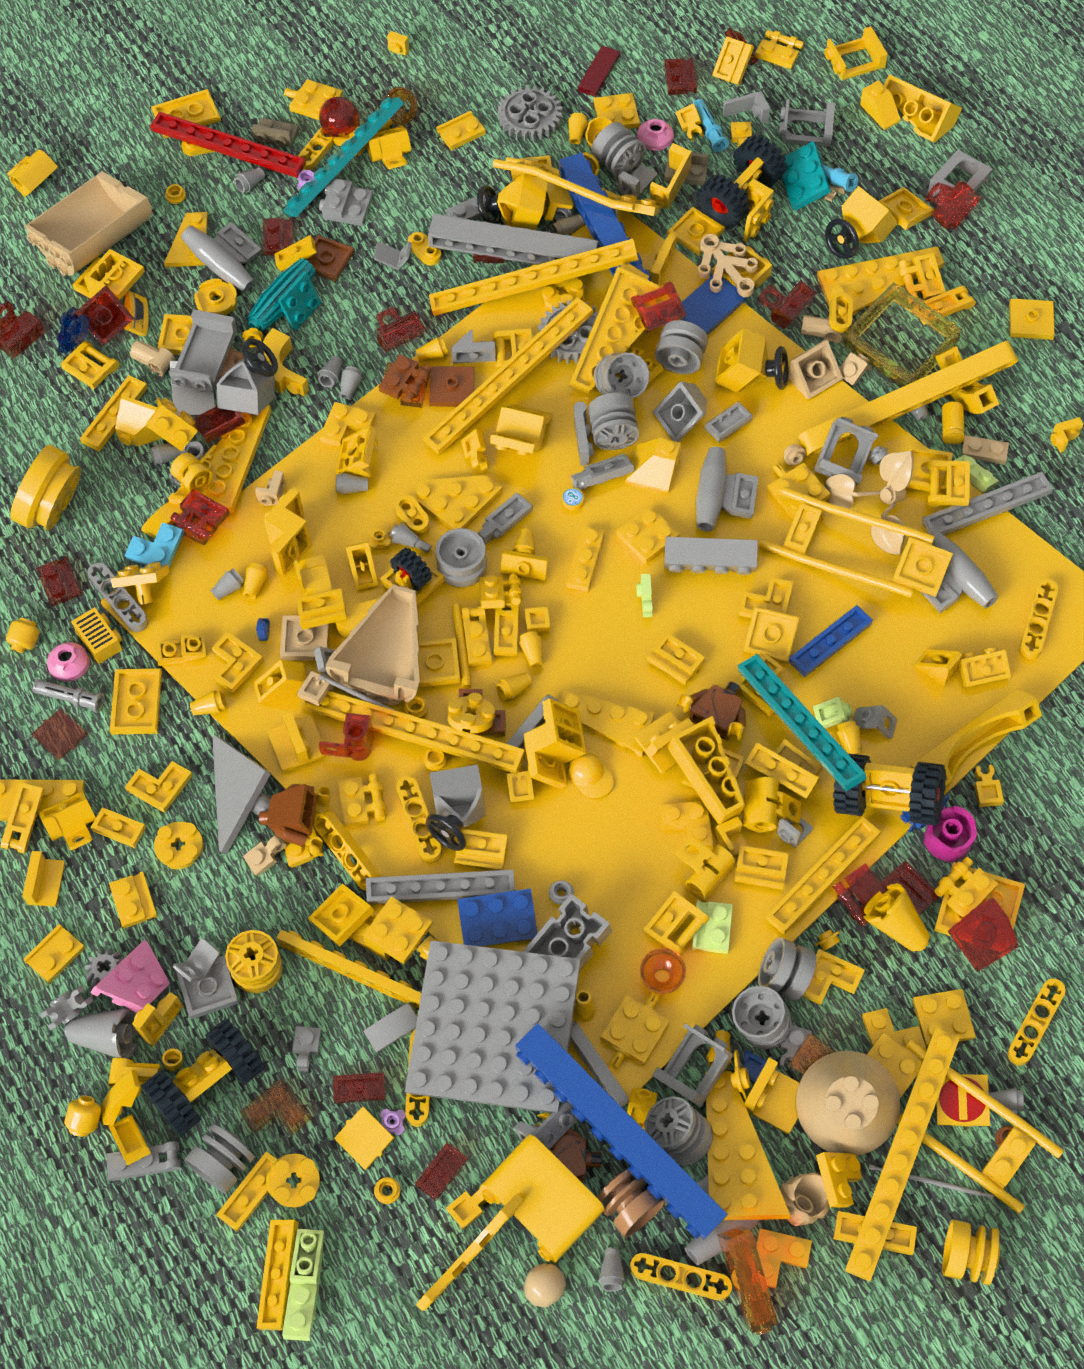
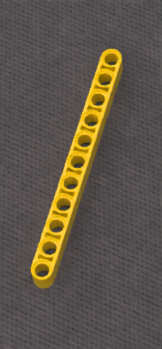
M1004 341L814 426L798 435V439L807 457L813 456L821 452L831 424L838 417L849 418L853 421V424L859 427L867 426L873 429L1000 372L1017 363L1019 359L1009 341ZM848 432L841 434L836 445L855 437V435Z

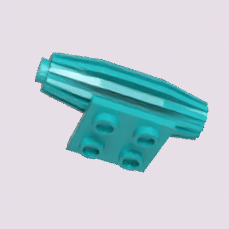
M304 258L297 260L281 272L260 295L247 316L250 328L264 331L285 315L291 328L296 331L322 303L311 282L316 271L308 260Z

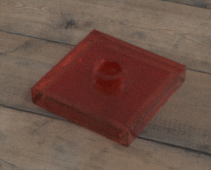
M218 406L193 418L196 422L194 425L206 443L245 424L244 418L238 411L220 409Z

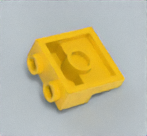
M746 246V255L742 258H755L758 261V269L750 273L746 271L745 267L734 266L743 278L752 279L754 286L757 288L772 275V264L770 261L756 254L749 246ZM729 252V253L726 255V256L735 257L734 254H733V252ZM716 266L712 268V274H714ZM724 270L722 277L737 288L736 283Z

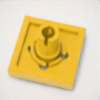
M160 562L146 564L147 567L139 568L138 565L126 566L125 570L118 571V574L111 578L112 587L135 585L138 604H143V602L145 604L151 603L153 599L149 583L158 582L170 573L168 564L160 565Z

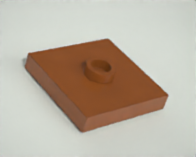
M431 366L430 406L457 407L474 392L475 367Z

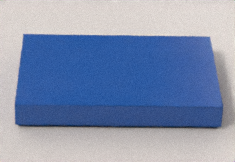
M714 274L673 310L674 316L699 326L707 335L747 300V297L739 295L737 288L723 277L722 290L718 293L712 292L710 290V281L713 279Z

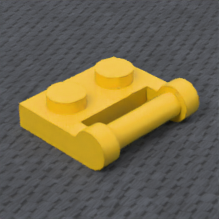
M531 328L496 331L493 334L498 361L496 363V371L508 361L506 360L504 342L511 340L513 356L532 339Z
M83 341L61 363L62 369L92 389H95L120 365L119 361L114 358L110 359L99 352L88 341ZM84 355H90L91 357L95 358L96 360L104 364V366L101 367L100 365L93 362Z
M930 461L928 463V470L930 471V496H928L927 504L932 507L940 505L969 506L970 461ZM940 471H946V495H939Z
M674 891L643 930L675 956L680 957L684 952L682 949L701 925L706 924L710 918ZM692 914L695 918L677 941L673 943L670 940L687 917Z

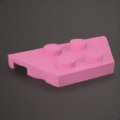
M144 940L92 989L91 993L95 996H98L100 993L112 997V1003L125 1006L137 1013L147 1003L151 1004L169 986L170 982L148 942Z

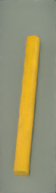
M460 604L452 605L462 688L469 689L472 686L462 610Z

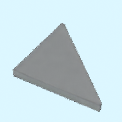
M214 735L213 755L219 851L227 854L271 773L228 742Z

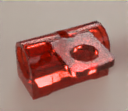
M959 180L954 187L939 182L936 183L925 196V199L938 205L932 212L936 220L944 228L954 230L981 200V197L967 183ZM938 189H940L939 193L936 194L935 196H933V194H934Z
M800 280L787 297L774 286L768 285L759 295L758 300L772 311L770 315L772 322L785 329L817 293ZM766 294H775L777 301L775 303L769 302L766 299Z
M7 300L0 305V314L4 309H7L6 315L0 318V349L15 359L43 335L45 331L41 320L30 312L24 311L19 317L15 315L11 302Z
M391 307L376 315V319L381 326L377 328V339L386 353L424 335L425 327L416 311L400 318L395 308ZM386 315H392L395 321L386 325L383 322V318Z
M346 713L343 727L344 744L319 742V749L322 755L351 757L356 761L367 759L371 754L374 740L370 715ZM326 748H334L337 751L328 750Z

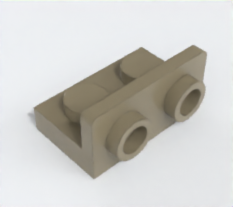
M260 118L258 125L253 124L252 126L254 140L260 143L276 144L279 147L286 146L292 148L299 132V125Z
M668 150L664 181L671 182L676 170L669 167ZM691 152V170L684 181L685 184L703 185L705 183L708 169V154Z

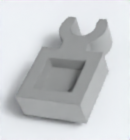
M792 1025L790 1035L780 1047V1050L787 1051V1053L780 1058L779 1067L783 1068L784 1062L791 1060L794 1063L792 1071H797L799 1066L797 1055L805 1057L812 1031Z

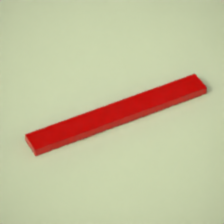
M158 112L150 125L153 132L298 178L299 173L306 164L305 158L162 112Z

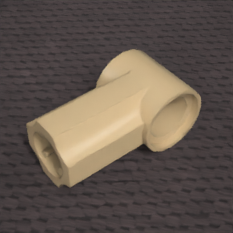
M804 315L801 334L823 337L829 343L834 341L837 344L842 341L843 333L836 332L830 327L829 317L826 319Z
M141 340L135 341L130 351L131 358L147 365L153 373L157 372L161 377L170 368L169 361H176L175 356L165 348L158 350Z

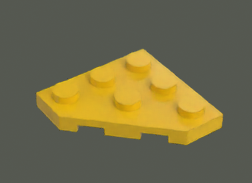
M486 475L422 480L408 495L413 496L425 512L448 529H466L502 493V487Z

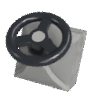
M247 339L242 345L244 359L238 361L217 383V405L220 409L259 415L275 398L274 375L278 370V362L274 353L266 344L257 339ZM250 345L256 346L255 353H249ZM264 352L266 353V355H267L268 358L270 359L271 365H270L269 362L266 360V357H265V355H264Z
M478 765L430 773L436 814L427 816L426 826L430 834L440 844L454 851H462L466 847V839L461 829L479 821L485 816L483 790ZM455 836L457 837L459 844H457V842L455 841Z

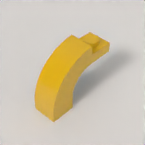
M272 328L263 343L271 349L278 362V370L274 375L275 390L282 394L287 388L292 394H300L305 397L309 392L307 379L282 365L284 359L293 349L291 338ZM264 352V355H265V357H266V360H267V361L269 362V364L271 365L270 359L268 358V356H267L266 353Z
M957 346L951 347L935 356L941 370L962 361ZM975 382L950 394L956 402L964 406V410L973 414H982L999 404L991 384L982 385Z

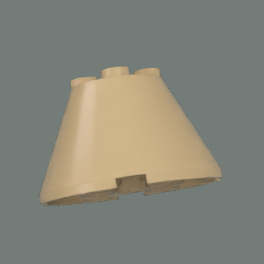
M838 1051L818 1059L804 1073L796 1094L797 1115L805 1133L819 1147L828 1152L852 1153L858 1156L877 1149L890 1137L896 1127L900 1114V1096L892 1075L880 1062L860 1052Z

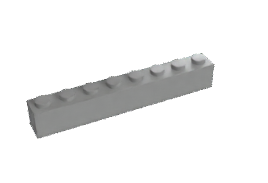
M433 214L428 232L429 247L537 265L598 248V241L590 238L572 237L548 231L542 232L528 228H517L509 225H499L486 221L480 222L467 218Z

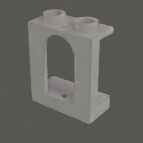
M787 99L786 107L781 108L780 119L784 120V123L780 122L779 135H783L782 143L806 145L814 141L817 146L831 147L835 103L827 102L826 111L789 108L790 99ZM792 121L824 123L823 137L794 135L787 130V125Z
M957 150L931 178L928 193L963 212L974 192L983 182H989L992 168ZM956 167L973 175L962 189L945 180Z
M838 417L831 424L814 471L828 477L846 474L855 480L856 486L859 485L863 477L861 472L874 440L879 435L873 433L874 430L870 427H859L853 424V421L849 418ZM847 432L852 433L858 439V448L849 470L830 462L838 438L841 434Z
M684 1024L683 1027L688 1030V1033L664 1071L657 1067L652 1076L701 1107L733 1057V1054L727 1050L728 1044L715 1037L714 1040L706 1037L708 1032L695 1024L692 1028ZM702 1044H709L715 1050V1059L694 1091L678 1081L677 1078L695 1049Z

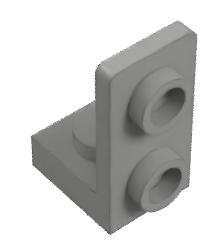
M761 91L732 98L723 103L724 117L752 110L753 115L758 117L761 123L769 121L770 107Z
M640 165L632 175L623 171L618 177V193L621 195H634L638 199L656 179L657 172L644 165Z
M565 1102L559 1105L558 1112H553L539 1127L534 1124L530 1126L520 1121L514 1127V1130L521 1141L531 1134L549 1150L578 1119L571 1112L573 1109L570 1104Z

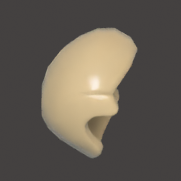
M551 1263L539 1264L532 1268L526 1276L523 1287L525 1296L534 1306L549 1307L564 1295L566 1280L564 1273L556 1265Z

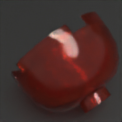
M332 97L320 107L319 122L323 132L328 136L339 137L338 134L344 132L345 135L350 134L360 124L359 113L355 104L346 97Z

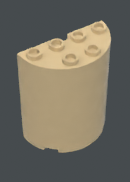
M101 171L24 227L28 232L27 238L29 242L39 248L46 257L49 266L53 269L57 267L63 276H72L150 219L149 216L152 215V208L148 197L129 186L125 188L120 181Z

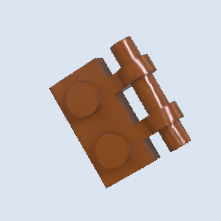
M399 354L378 386L379 392L399 399L401 394L404 393V400L410 403L413 398L419 395L422 384L428 381L432 368L429 365H424L422 369L418 370L419 363ZM411 379L415 380L413 384H409Z

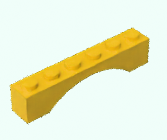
M1017 688L916 760L910 767L915 768L917 762L943 764L946 769L945 785L953 781L954 774L960 763L974 749L999 735L1025 729L1040 718L1042 714L1037 697Z

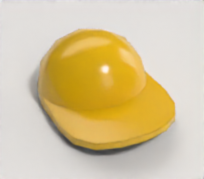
M586 753L572 760L569 764V778L586 797L592 799L602 798L612 790L614 785L613 776L594 754Z

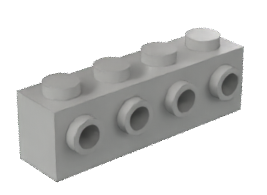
M666 537L664 569H669L670 572H682L683 569H690L693 573H705V570H715L716 574H728V571H738L737 574L750 575L757 568L758 540Z

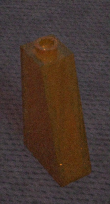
M740 1226L717 1234L748 1330L752 1333L756 1332L757 1335L770 1332L772 1330L771 1326L777 1325L778 1322L752 1231Z

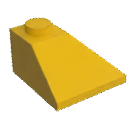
M122 396L115 426L119 440L125 445L141 446L162 439L161 436L145 425L158 407Z
M659 437L638 444L631 462L634 466V472L627 474L625 483L668 493L680 459L681 443Z

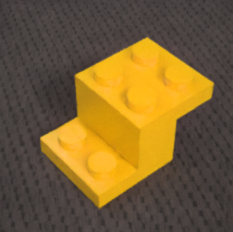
M109 249L102 258L98 256L73 283V288L75 291L108 307L115 299L120 301L145 272L144 266Z
M515 404L502 406L497 431L491 434L490 443L495 444V448L508 451V449H516L517 454L530 456V454L541 450L546 424L551 422L552 413Z
M291 488L287 494L284 493L280 497L278 504L273 509H270L264 517L269 543L272 544L271 552L276 572L283 577L294 565V560L298 561L311 546L307 521L302 519L304 512L300 494L294 488Z
M549 698L542 702L543 716L546 723L524 734V747L527 753L530 777L561 789L568 786L564 764L586 754L579 711Z
M392 896L385 904H369L375 912L349 939L385 961L391 956L405 965L433 926V922Z

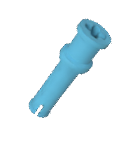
M698 99L693 102L705 128V136L712 143L713 151L719 152L728 148L729 140L723 136L721 126L713 120L704 100Z
M823 165L827 179L833 186H841L847 192H851L856 188L858 184V176L856 174L846 173L842 168L833 169Z

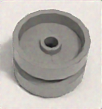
M675 320L666 323L655 350L657 362L661 363L663 368L673 373L691 374L696 372L701 366L703 354L708 345L707 334L699 326L691 322Z
M457 528L446 532L436 544L437 570L445 576V582L452 586L468 587L476 584L479 581V577L484 576L487 566L486 546L482 537L476 532L464 528Z
M781 937L775 939L761 962L758 973L759 986L769 987L778 992L779 996L795 1002L799 1000L807 990L816 966L815 952L801 945L796 947L795 943Z

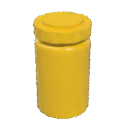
M948 402L942 406V440L946 444H960L965 439L964 406L959 402Z

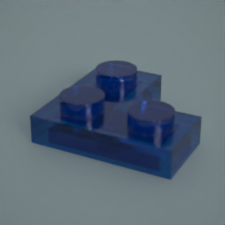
M72 307L66 313L64 312L59 321L61 329L57 341L59 342L58 351L62 353L70 351L88 335L90 317L83 314L80 315V310Z

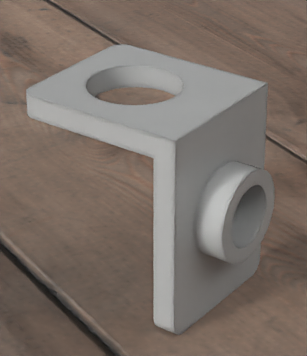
M408 241L401 251L378 242L375 248L374 260L394 269H400L409 258L412 242Z
M883 705L857 708L853 721H856L860 729L877 728L888 739H892L897 718ZM886 717L889 719L890 722L888 730L885 728L884 724Z
M782 818L779 821L777 834L783 841L796 848L813 828L801 818L800 823H798L803 827V833L801 834L792 826L793 822Z
M203 938L200 939L187 961L175 963L173 968L190 982L204 980L221 952Z

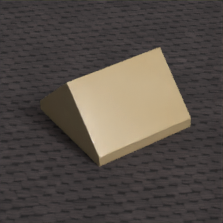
M828 340L820 342L790 361L788 379L806 399L812 398L843 379Z

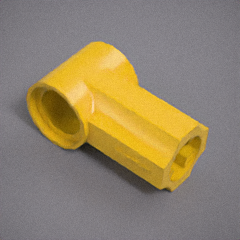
M114 1058L111 1063L108 1086L113 1087L130 1070L136 1071L138 1081L142 1085L161 1070V1065L135 1063L133 1060L126 1058Z

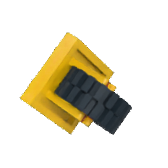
M406 547L391 559V569L380 578L381 584L387 589L392 585L415 590L417 606L445 581L443 574L416 552Z

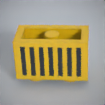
M95 607L71 621L75 632L98 664L122 651L119 643L122 641L121 636L116 629L111 630L109 628L111 623L104 613L99 614Z

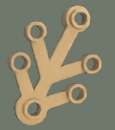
M714 234L705 235L700 241V249L704 252L702 263L698 266V275L701 278L710 276L711 267L709 264L713 255L717 260L713 279L710 281V290L714 293L722 290V276L725 270L736 283L739 295L742 297L752 295L754 292L753 280L743 278L734 266L745 267L747 272L753 273L758 269V261L755 258H742L746 255V246L742 243L720 242L719 238ZM722 251L733 252L735 257L726 256Z

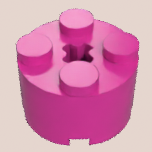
M944 806L941 811V818H939V824L937 826L927 825L924 832V844L934 857L953 863L964 858L970 852L977 836L976 822L974 817L964 808L959 806L945 808Z

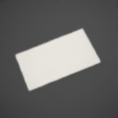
M169 361L170 368H175L178 361ZM171 381L172 399L175 407L178 409L177 411L181 413L184 410L190 415L213 414L215 410L213 392L200 391L187 386L180 387L172 384Z

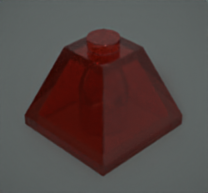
M105 285L75 312L102 346L134 320V317L108 285Z
M994 897L971 910L948 931L977 972L1019 947L1009 917Z

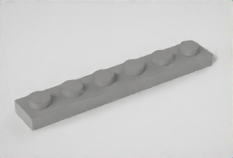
M1043 472L972 498L969 500V506H951L923 517L922 524L928 534L939 531L946 535L1052 493L1053 488Z
M513 870L366 878L368 904H385L391 896L400 902L455 900L515 891Z

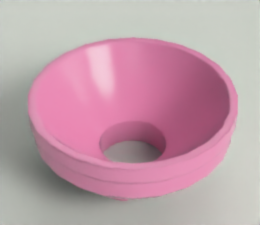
M651 119L640 125L637 138L645 144L646 149L660 151L671 145L674 134L672 127L667 122L660 119ZM658 125L661 127V130L653 131L650 127Z
M74 642L62 643L50 652L47 659L48 670L59 681H75L88 671L90 657L80 644ZM68 651L72 653L69 660H59V656L63 652Z

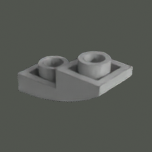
M407 1003L363 1032L377 1053L399 1038H403L414 1031L418 1015L412 1005Z

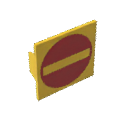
M961 1074L989 1094L988 1075ZM945 1077L936 1101L937 1125L990 1126L989 1107Z

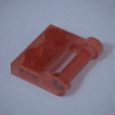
M671 281L664 283L663 287L651 292L631 297L632 304L637 310L647 333L665 326L668 322L680 320L687 316ZM666 294L670 298L647 309L644 306V303Z

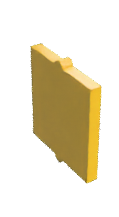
M362 1107L351 1120L346 1121V1126L334 1139L366 1170L378 1156H383V1151L395 1137L365 1107Z

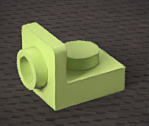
M840 697L813 706L816 719L825 729L842 722L851 721L850 716H853L850 704L848 702L845 703Z

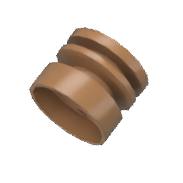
M628 1169L615 1176L597 1196L603 1206L606 1207L604 1210L606 1217L619 1212L613 1225L624 1238L640 1230L666 1203L662 1197L657 1200L648 1190L642 1191L647 1182L643 1178L637 1180Z

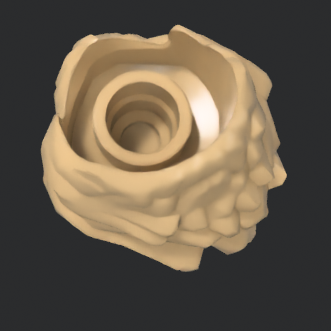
M812 1172L809 1174H799L796 1177L791 1176L786 1183L781 1184L782 1189L780 1191L790 1213V1219L787 1220L792 1225L813 1224L818 1218L823 1219L829 1211V1202L820 1174Z

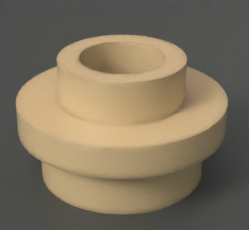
M792 444L785 449L784 460L788 465H797L805 458L806 452L803 447Z

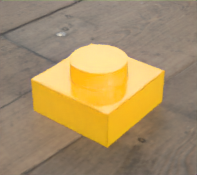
M390 31L387 36L388 50L396 54L407 55L409 52L408 37Z
M548 606L525 609L527 632L550 631Z

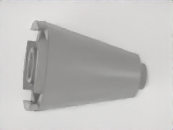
M128 1008L75 1017L66 1024L65 1036L70 1043L115 1058L128 1059L133 1055L137 1044H132L134 1034L139 1035L132 1025L136 1012Z

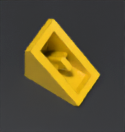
M368 541L346 546L348 562L356 591L378 586Z
M926 649L914 666L934 681L945 686L956 672L962 654L960 651Z

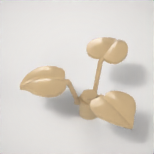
M912 451L895 452L884 456L880 463V475L883 480L887 481V486L879 491L854 492L856 483L851 476L846 474L831 476L824 484V487L831 494L828 502L850 509L854 504V496L880 495L881 500L889 504L888 508L881 514V519L903 525V522L897 516L886 515L892 508L897 506L896 502L904 500L906 496L905 488L910 483L913 471ZM871 526L872 538L879 548L890 554L899 555L902 553L905 535Z

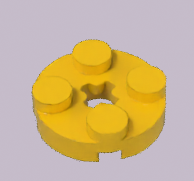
M575 277L543 286L541 288V295L544 304L552 310V306L559 309L560 302L567 306L569 300L573 302L577 297L583 300V282ZM564 290L567 294L559 295V291Z
M210 279L203 282L199 286L197 294L195 292L194 295L198 310L220 315H227L234 311L238 301L235 287L230 282L228 284L222 282V279ZM214 296H217V297L220 298V299H219V300H213V297H214Z
M470 693L468 696L460 697L448 703V723L458 731L462 732L463 729H469L470 733H481L493 725L495 708L488 700L483 699L479 693Z
M173 822L159 828L154 841V850L157 858L171 869H184L191 866L202 854L204 847L202 836L195 825L186 822ZM178 840L185 843V845L181 846V850H176V847H172Z
M301 1154L281 1156L269 1168L266 1176V1186L269 1194L277 1203L285 1207H300L313 1200L320 1183L319 1172L314 1161ZM293 1172L296 1177H299V1183H296L295 1188H292L291 1184L286 1182Z

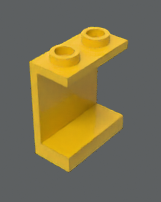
M672 143L669 149V167L676 170L669 186L665 188L654 182L650 184V199L657 200L656 204L662 205L661 209H670L691 170V151Z

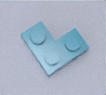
M162 522L154 542L133 536L125 557L144 565L160 562V565L168 564L170 568L185 532L181 528Z

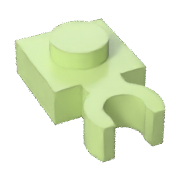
M641 574V582L636 583L637 597H641L643 617H652L650 574Z

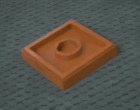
M317 235L314 239L317 253L305 260H308L313 265L316 271L315 275L337 282L354 254L355 249L354 247Z

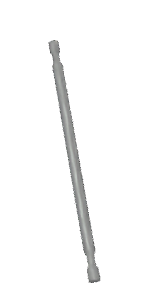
M322 674L319 679L325 680L364 701L394 710L334 680L328 679Z
M869 1164L870 1170L882 1171L883 1167L880 1168ZM910 1174L908 1178L972 1195L984 1196L989 1199L994 1197L991 1193H983L978 1190Z

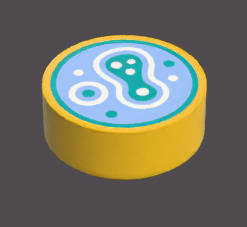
M568 488L562 493V505L567 510L575 511L583 506L584 495L578 488Z

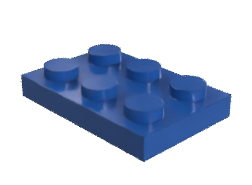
M531 888L457 899L464 945L481 947L533 939L538 934Z

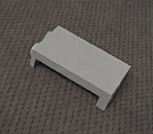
M193 309L191 314L193 325L176 367L170 368L169 374L172 384L180 387L196 388L200 391L214 392L237 333L235 318Z

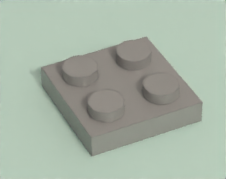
M225 956L217 958L204 980L190 982L176 971L191 1020L239 1004Z

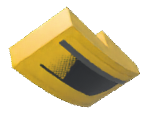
M128 291L123 311L127 313L124 330L139 336H146L149 317L147 299Z

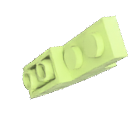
M297 1229L290 1273L289 1296L282 1333L283 1339L310 1341L313 1320H315L322 1265L323 1230Z

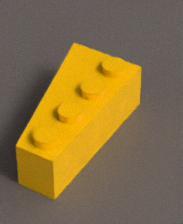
M713 716L672 736L668 746L669 751L717 824L720 825L740 816L745 804L735 776L732 775L729 767L730 762L728 757L725 756L720 735L717 734Z

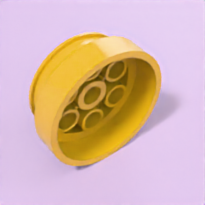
M49 444L37 455L16 493L10 513L12 521L28 529L40 524L47 531H50L57 524L60 515L70 503L81 476V467H74L70 464L67 452Z

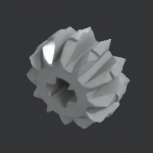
M107 948L105 954L97 950L98 957L89 956L91 964L85 965V970L88 972L85 977L88 982H91L93 988L123 960L119 952L113 954L111 949Z

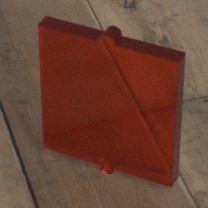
M59 709L48 720L45 719L43 724L31 735L60 760L71 749L74 750L76 745L88 734Z

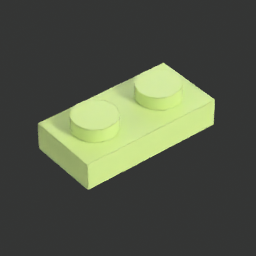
M966 454L954 460L970 461V483L983 494L993 489L999 482L990 471L982 468L972 457Z

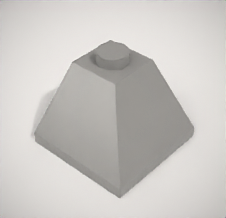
M680 381L655 408L653 413L671 439L680 442L706 414L707 400L696 384Z

